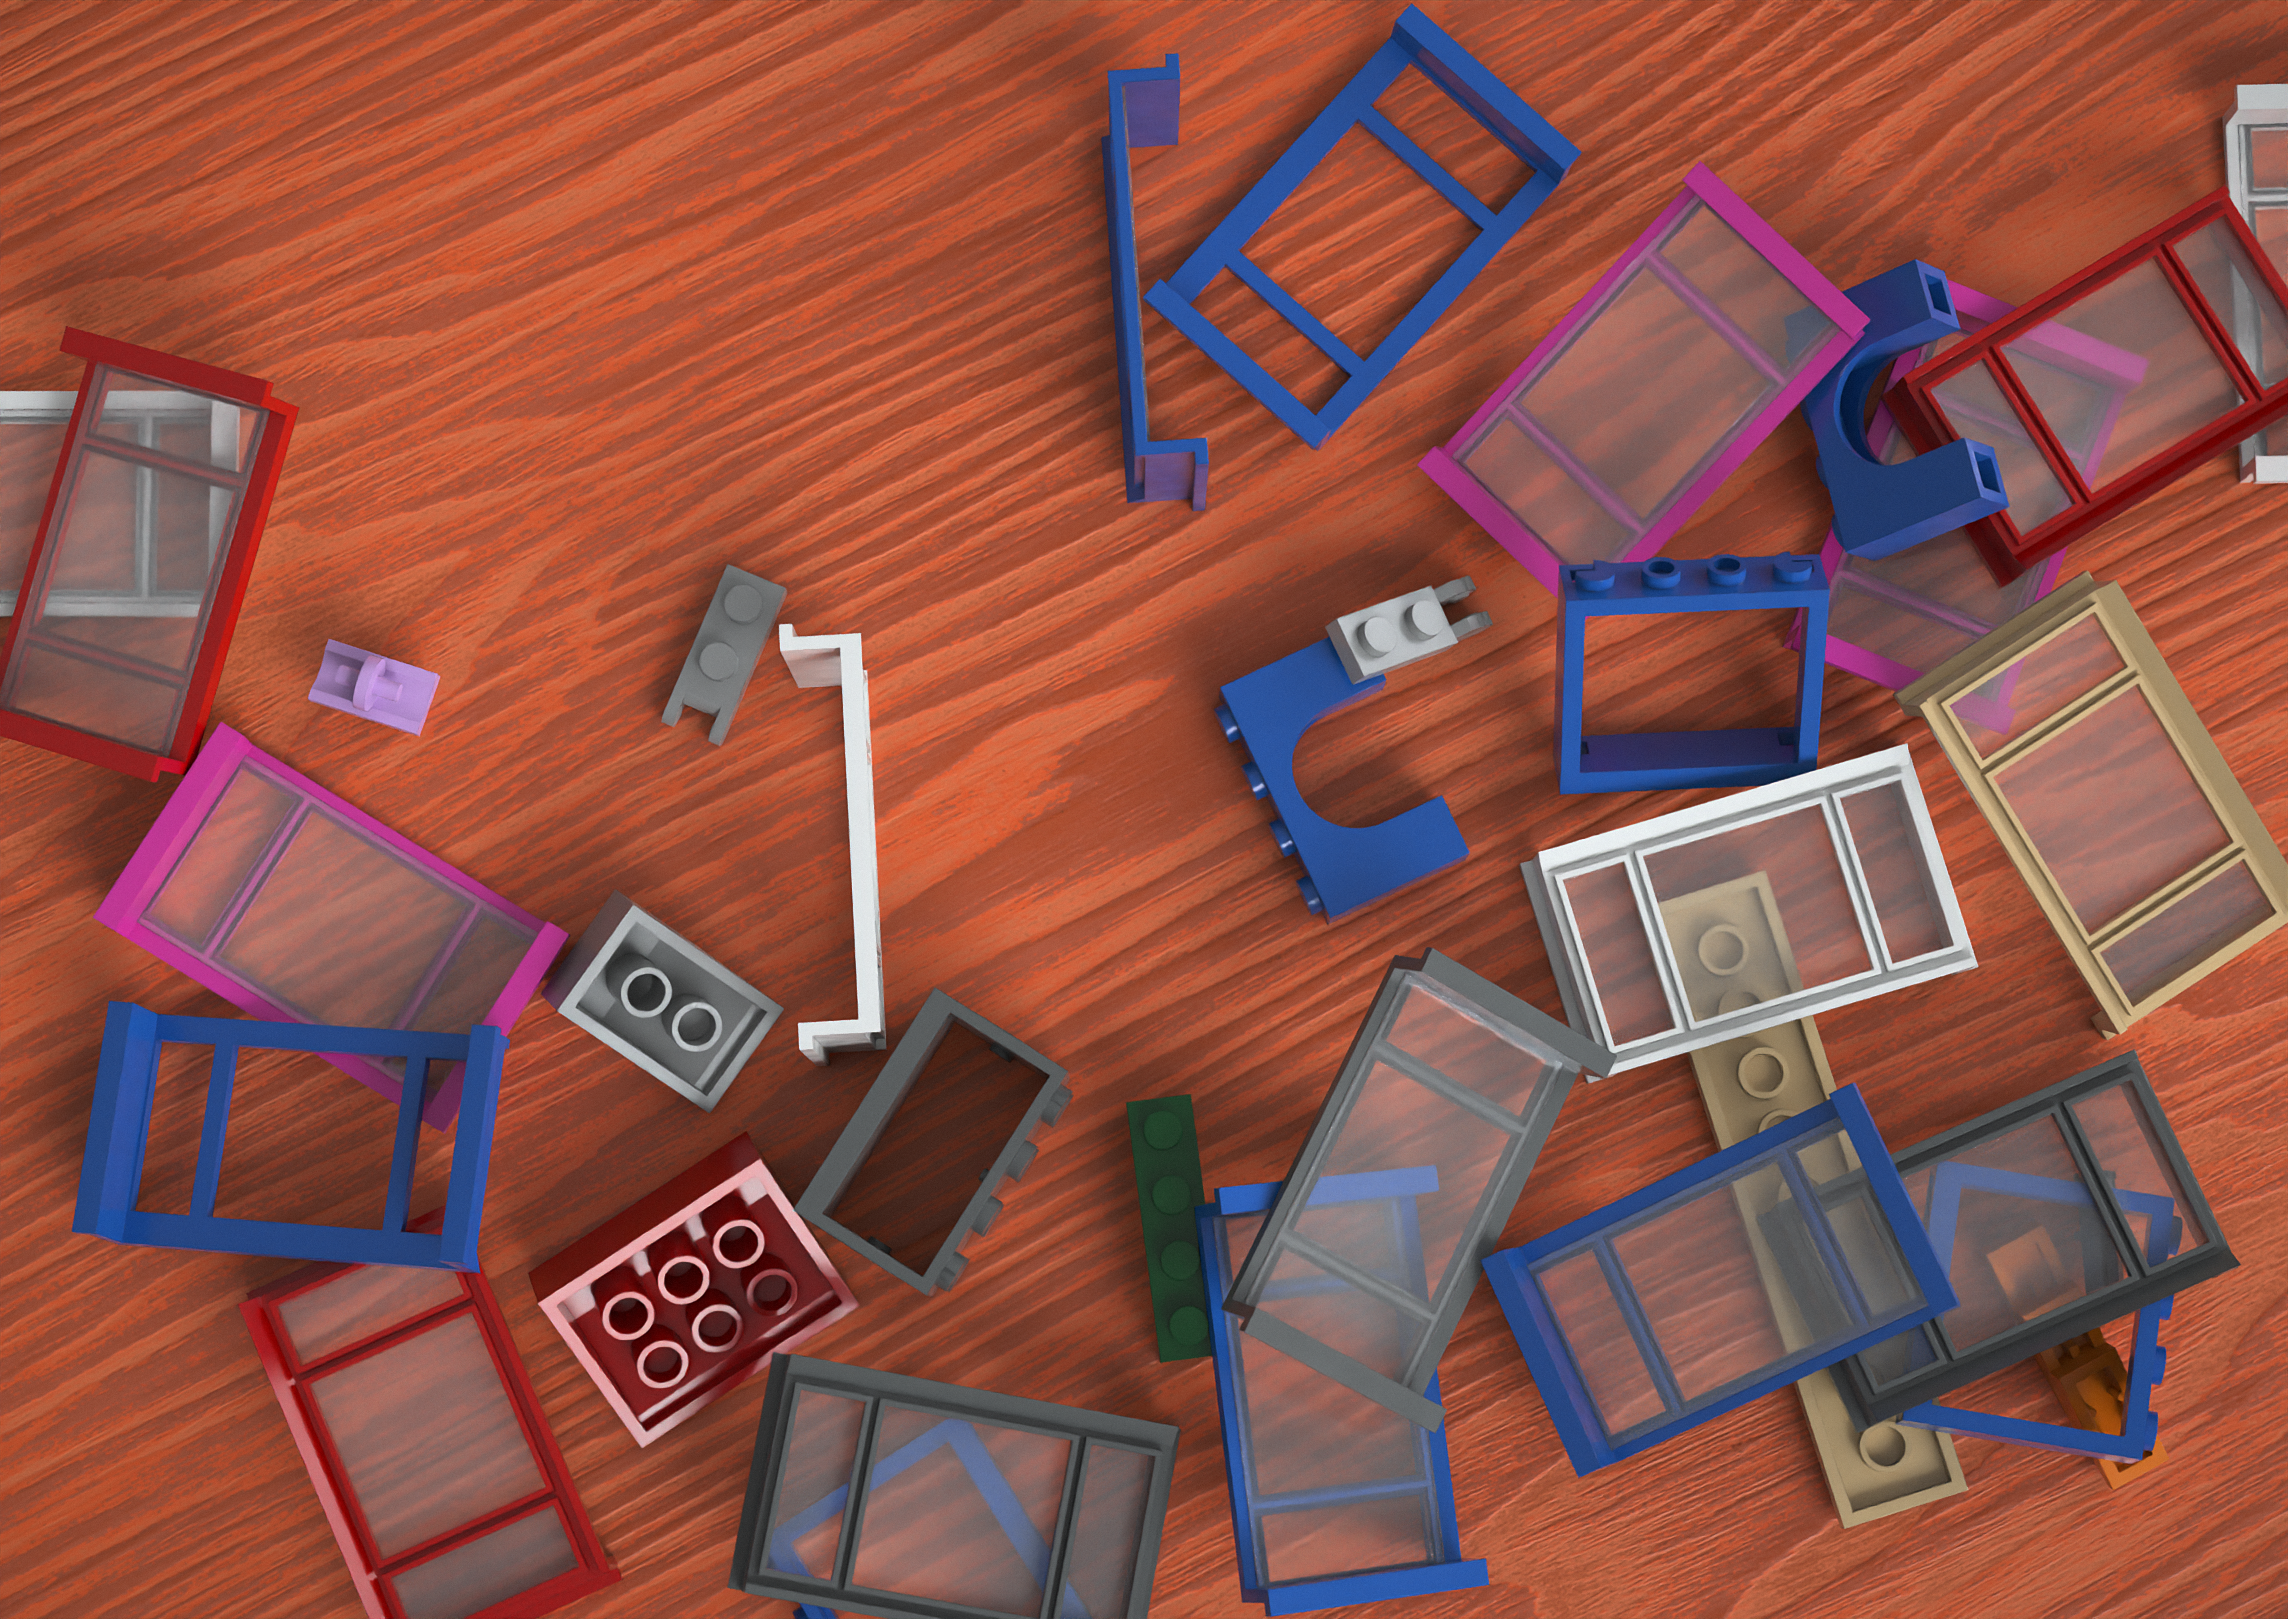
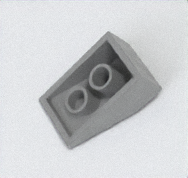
M616 889L540 993L556 1011L708 1113L713 1110L784 1010L778 1003Z

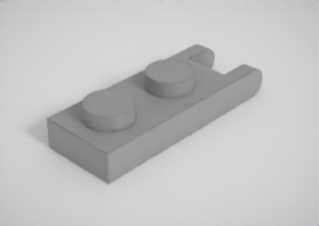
M727 564L664 710L662 723L675 727L682 715L684 706L687 705L716 717L710 729L708 742L718 746L723 744L788 593L785 587Z

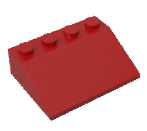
M747 1131L528 1273L538 1304L641 1448L769 1366L773 1352L787 1354L860 1306L805 1218L793 1211L796 1204Z

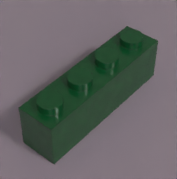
M1191 1094L1126 1102L1160 1363L1212 1356L1194 1210L1195 1206L1205 1204Z

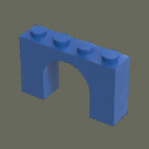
M1914 259L1842 291L1871 321L1862 329L1865 335L1800 402V407L1806 424L1814 432L1819 456L1816 458L1817 472L1822 483L1830 492L1835 511L1831 520L1832 529L1837 541L1845 549V553L1877 561L2010 507L1993 447L1963 437L1911 460L1894 465H1885L1872 451L1865 434V402L1869 390L1879 373L1897 357L1960 330L1945 271ZM1812 305L1783 318L1789 338L1785 342V352L1789 363L1791 364L1829 324V321Z
M1330 636L1220 687L1219 699L1222 705L1213 709L1227 741L1232 743L1239 739L1250 761L1242 765L1241 770L1254 798L1259 800L1267 797L1277 819L1268 823V826L1279 851L1284 858L1294 854L1305 876L1295 882L1309 913L1314 915L1321 911L1327 924L1333 923L1463 862L1470 854L1442 795L1388 821L1366 828H1348L1330 823L1313 812L1302 799L1296 787L1292 770L1293 752L1302 735L1320 719L1382 691L1386 683L1384 674L1353 685Z

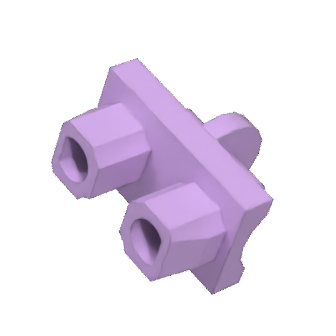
M328 639L321 668L311 687L308 700L420 737L440 676L431 671Z

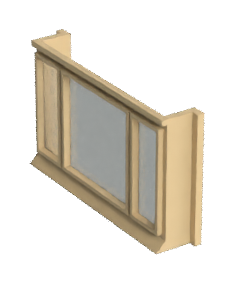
M2088 570L2079 573L1893 693L1906 716H1921L1927 723L2102 1011L2092 1016L2091 1020L2104 1040H2109L2117 1034H2122L2128 1030L2127 1027L2288 923L2287 862L2116 580L2094 581Z

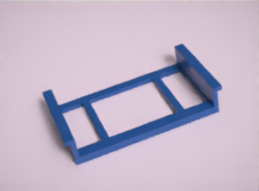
M1411 3L1395 21L1391 37L1173 276L1166 283L1159 279L1143 296V300L1312 450L1319 451L1562 183L1572 164L1582 152ZM1410 63L1535 172L1497 216L1372 107ZM1356 122L1482 231L1365 362L1240 252L1241 248ZM1224 267L1350 377L1316 416L1190 305Z
M109 1001L72 1232L91 1235L118 1245L480 1273L477 1245L505 1049H509L510 1039L501 1035V1028L488 1025L472 1024L470 1034L164 1015L154 1013L133 1002ZM162 1042L216 1045L189 1215L136 1211ZM239 1047L407 1058L382 1230L213 1217ZM430 1060L466 1062L442 1235L406 1232Z

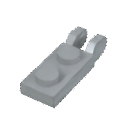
M1466 576L1450 581L1434 590L1432 586L1422 588L1339 617L1325 626L1351 683L1354 685L1445 652L1459 641L1472 637L1492 626L1493 623L1487 611L1475 612L1450 625L1441 607L1449 603H1457L1467 598L1471 592L1476 590L1471 577Z

